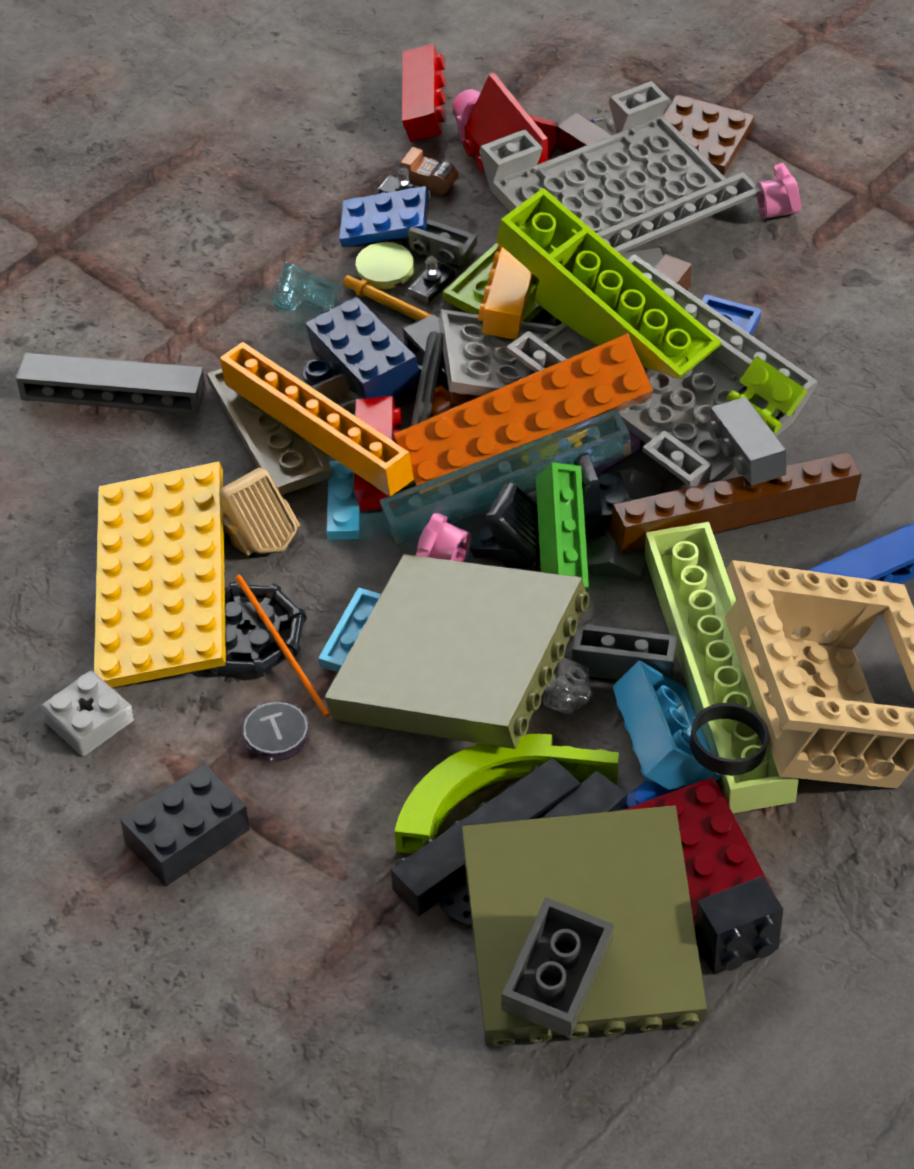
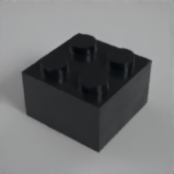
M764 876L698 900L695 930L697 946L714 974L725 970H735L747 961L758 957H768L775 950L779 949L783 907Z

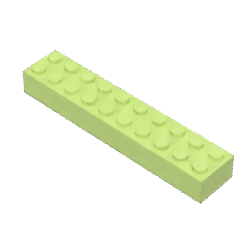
M704 522L646 532L645 560L669 634L677 636L676 655L696 713L698 714L701 710L713 704L735 703L743 705L758 714L725 620V616L736 602V597L710 523ZM717 719L707 722L702 726L712 754L718 757L742 759L753 755L762 746L756 732L742 722L731 719ZM768 743L764 759L757 768L742 775L730 776L721 774L722 777L717 780L720 790L733 814L796 802L798 778L781 777L779 775Z

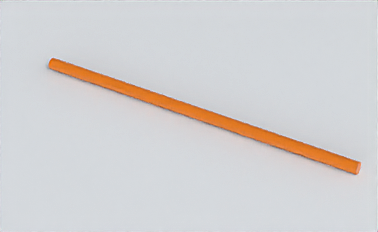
M237 575L235 577L236 581L325 718L328 717L330 713L242 576Z

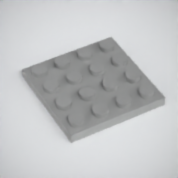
M441 309L438 320L440 333H443V353L449 392H455L460 395L483 396L536 373L506 351L507 346L514 342L515 339L482 334L483 321H478L477 314ZM522 321L518 338L529 331L541 339L557 326Z

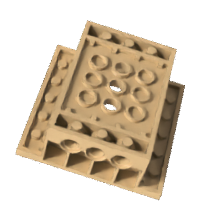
M732 560L726 570L737 600L725 616V620L758 715L767 726L769 734L768 744L779 775L781 777L898 789L914 769V708L875 704L854 648L877 617L883 615L914 693V607L905 585Z

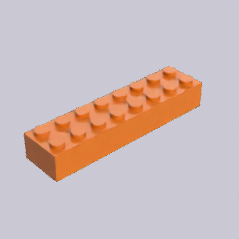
M627 333L399 431L394 435L397 444L410 454L414 483L420 497H423L652 398L653 388Z

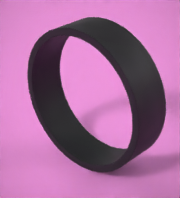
M735 703L713 704L701 710L695 717L690 735V749L694 758L706 769L722 775H742L754 770L763 761L769 738L768 729L763 719L756 712L743 705ZM713 720H736L753 729L760 738L762 746L756 753L746 758H721L710 753L701 745L696 732L701 726Z

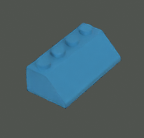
M639 660L612 688L617 699L616 705L625 721L624 727L633 743L632 749L638 756L641 774L650 783H658L669 790L686 787L713 776L717 781L722 777L721 774L703 767L694 758L690 749L691 729L697 713L687 688ZM701 726L696 732L697 738L701 745L712 753Z

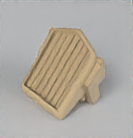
M259 467L224 486L219 492L224 512V533L229 535L233 547L246 555H250L253 552H283L286 549L300 523L287 500L282 498L267 470Z

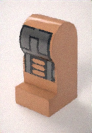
M412 147L400 162L401 179L410 180L413 184L421 187L426 186L427 189H430L431 193L437 195L446 194L458 179V171L451 163L445 161L438 162L424 157L423 150Z

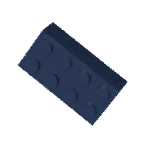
M358 297L348 300L305 323L311 347L320 359L328 362L336 376L344 374L350 391L363 397V399L393 396L394 399L418 386L420 372L416 356Z

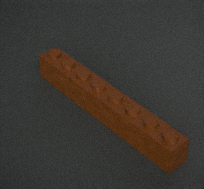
M847 452L786 466L785 476L753 486L749 484L744 476L613 504L610 533L621 554L645 549L646 532L709 522L712 532L715 533L856 501L862 473Z

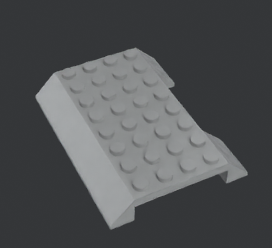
M652 81L610 97L609 104L617 134L541 164H538L543 148L525 129L482 145L479 150L490 191L510 212L544 188L620 254L760 195L762 190L744 172L726 179L663 116L669 98Z
M634 254L627 260L714 334L722 343L680 379L643 366L653 388L652 398L610 417L646 443L642 450L644 453L689 486L694 487L721 481L736 468L732 459L724 455L718 440L713 439L709 433L708 421H711V407L729 402L727 395L732 390L737 391L741 395L746 392L748 388L740 383L739 380L755 357H760L808 390L791 417L782 411L779 412L775 419L782 423V427L777 433H774L775 436L794 423L815 390L818 381ZM561 323L541 339L527 331L509 344L506 351L534 372H539L598 345L564 323ZM759 396L754 404L763 410L769 402Z

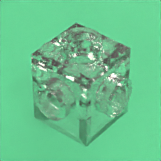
M566 658L559 660L553 672L552 682L546 686L543 692V706L574 716L581 706H585L591 697L592 688L589 687V667Z

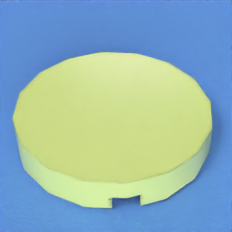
M393 242L375 243L361 250L356 257V274L360 278L369 281L370 285L377 289L395 288V284L400 282L404 284L413 275L414 260L411 252L402 245Z

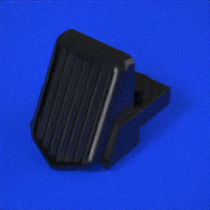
M580 454L575 459L573 465L581 466L586 539L605 536V525L611 524L613 504L631 501V498L620 472L597 476L589 454Z
M504 483L486 515L485 522L469 548L473 557L501 558L506 568H534L535 564L540 562L537 503L515 483Z

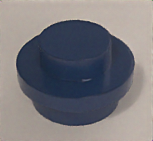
M312 359L306 363L303 369V380L308 385L313 386L332 378L333 370L327 361Z

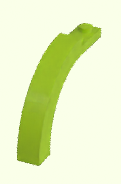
M526 734L521 737L516 749L480 743L467 747L438 764L413 789L404 803L394 831L396 852L414 854L421 849L426 841L435 838L444 819L462 800L493 783L525 777L535 766L543 765L551 758H554L577 780L585 781L594 772L598 771L611 782L617 784L619 752H610L604 749H581L572 746H552V734Z

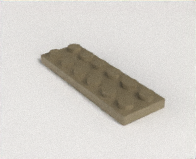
M222 368L207 373L208 383L257 468L260 467L269 472L281 495L333 477L332 468L321 449L226 386Z

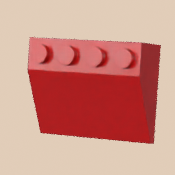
M489 74L465 126L463 147L466 154L475 160L479 171L485 173L479 151L480 147L525 129L543 148L538 164L548 161V138L496 74Z

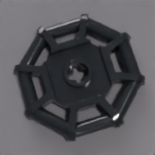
M236 581L229 582V586L225 588L226 665L211 668V673L216 675L221 673L256 675L257 678L264 677L265 672L287 658L251 602L241 601L240 597L247 598L240 585ZM276 584L271 586L247 585L255 598L264 599L259 604L278 634L280 635L281 630L289 628L288 637L283 641L293 657H296L301 651L299 643L303 623L307 620L305 610L298 608L281 591V587ZM276 604L286 615L278 617L274 613L273 606ZM244 628L254 629L249 630L248 634L246 635L242 634L241 629ZM269 649L270 652L274 651L265 658L261 659L263 657L262 653Z

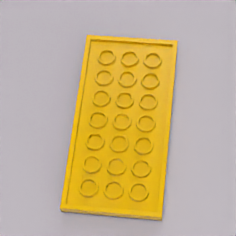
M220 462L99 486L94 673L111 688L226 665L224 512L219 492L223 488V469Z

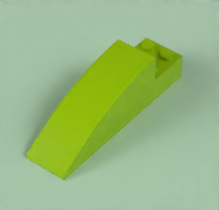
M542 188L501 219L496 242L539 279L534 301L555 318L598 346L628 333L642 366L680 379L721 345L722 341L546 189Z

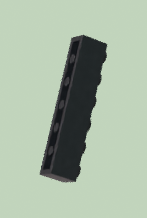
M551 758L543 765L535 766L527 776L516 783L506 786L501 794L490 801L481 803L472 814L463 820L455 821L443 834L426 841L417 852L409 857L400 859L391 869L392 889L418 916L422 915L435 906L439 898L447 892L467 883L462 826L543 818L580 786V782L554 758Z

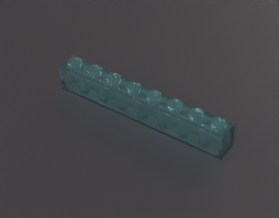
M617 409L611 410L399 492L391 497L381 499L380 504L385 521L397 545L420 536L434 513L448 517L446 522L451 524L489 509L504 483H515L526 494L536 491L535 477L551 462L573 465L575 459L580 454L588 453L595 468L631 454L629 431Z

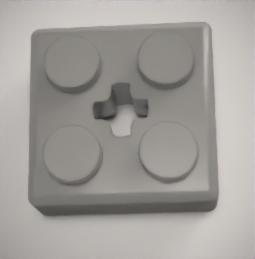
M88 671L80 676L73 683L40 705L43 721L81 756L87 755L134 721L132 706L93 671Z

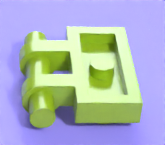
M756 356L739 380L748 389L742 395L735 390L730 391L727 395V400L730 402L746 397L771 431L777 433L782 427V423L775 419L779 412L782 411L791 417L808 390ZM759 396L769 402L763 410L754 404Z

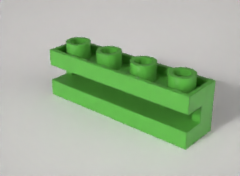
M551 462L535 477L541 572L582 577L586 590L589 588L581 466Z

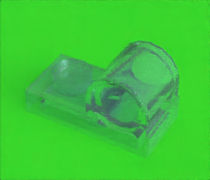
M285 262L279 274L272 301L276 307L285 311L296 309L301 301L328 312L334 306L339 285Z

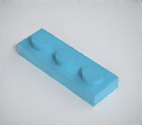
M329 461L333 477L328 479L327 539H359L360 511L354 493V472L338 461Z
M358 587L318 658L319 667L339 672L381 594Z

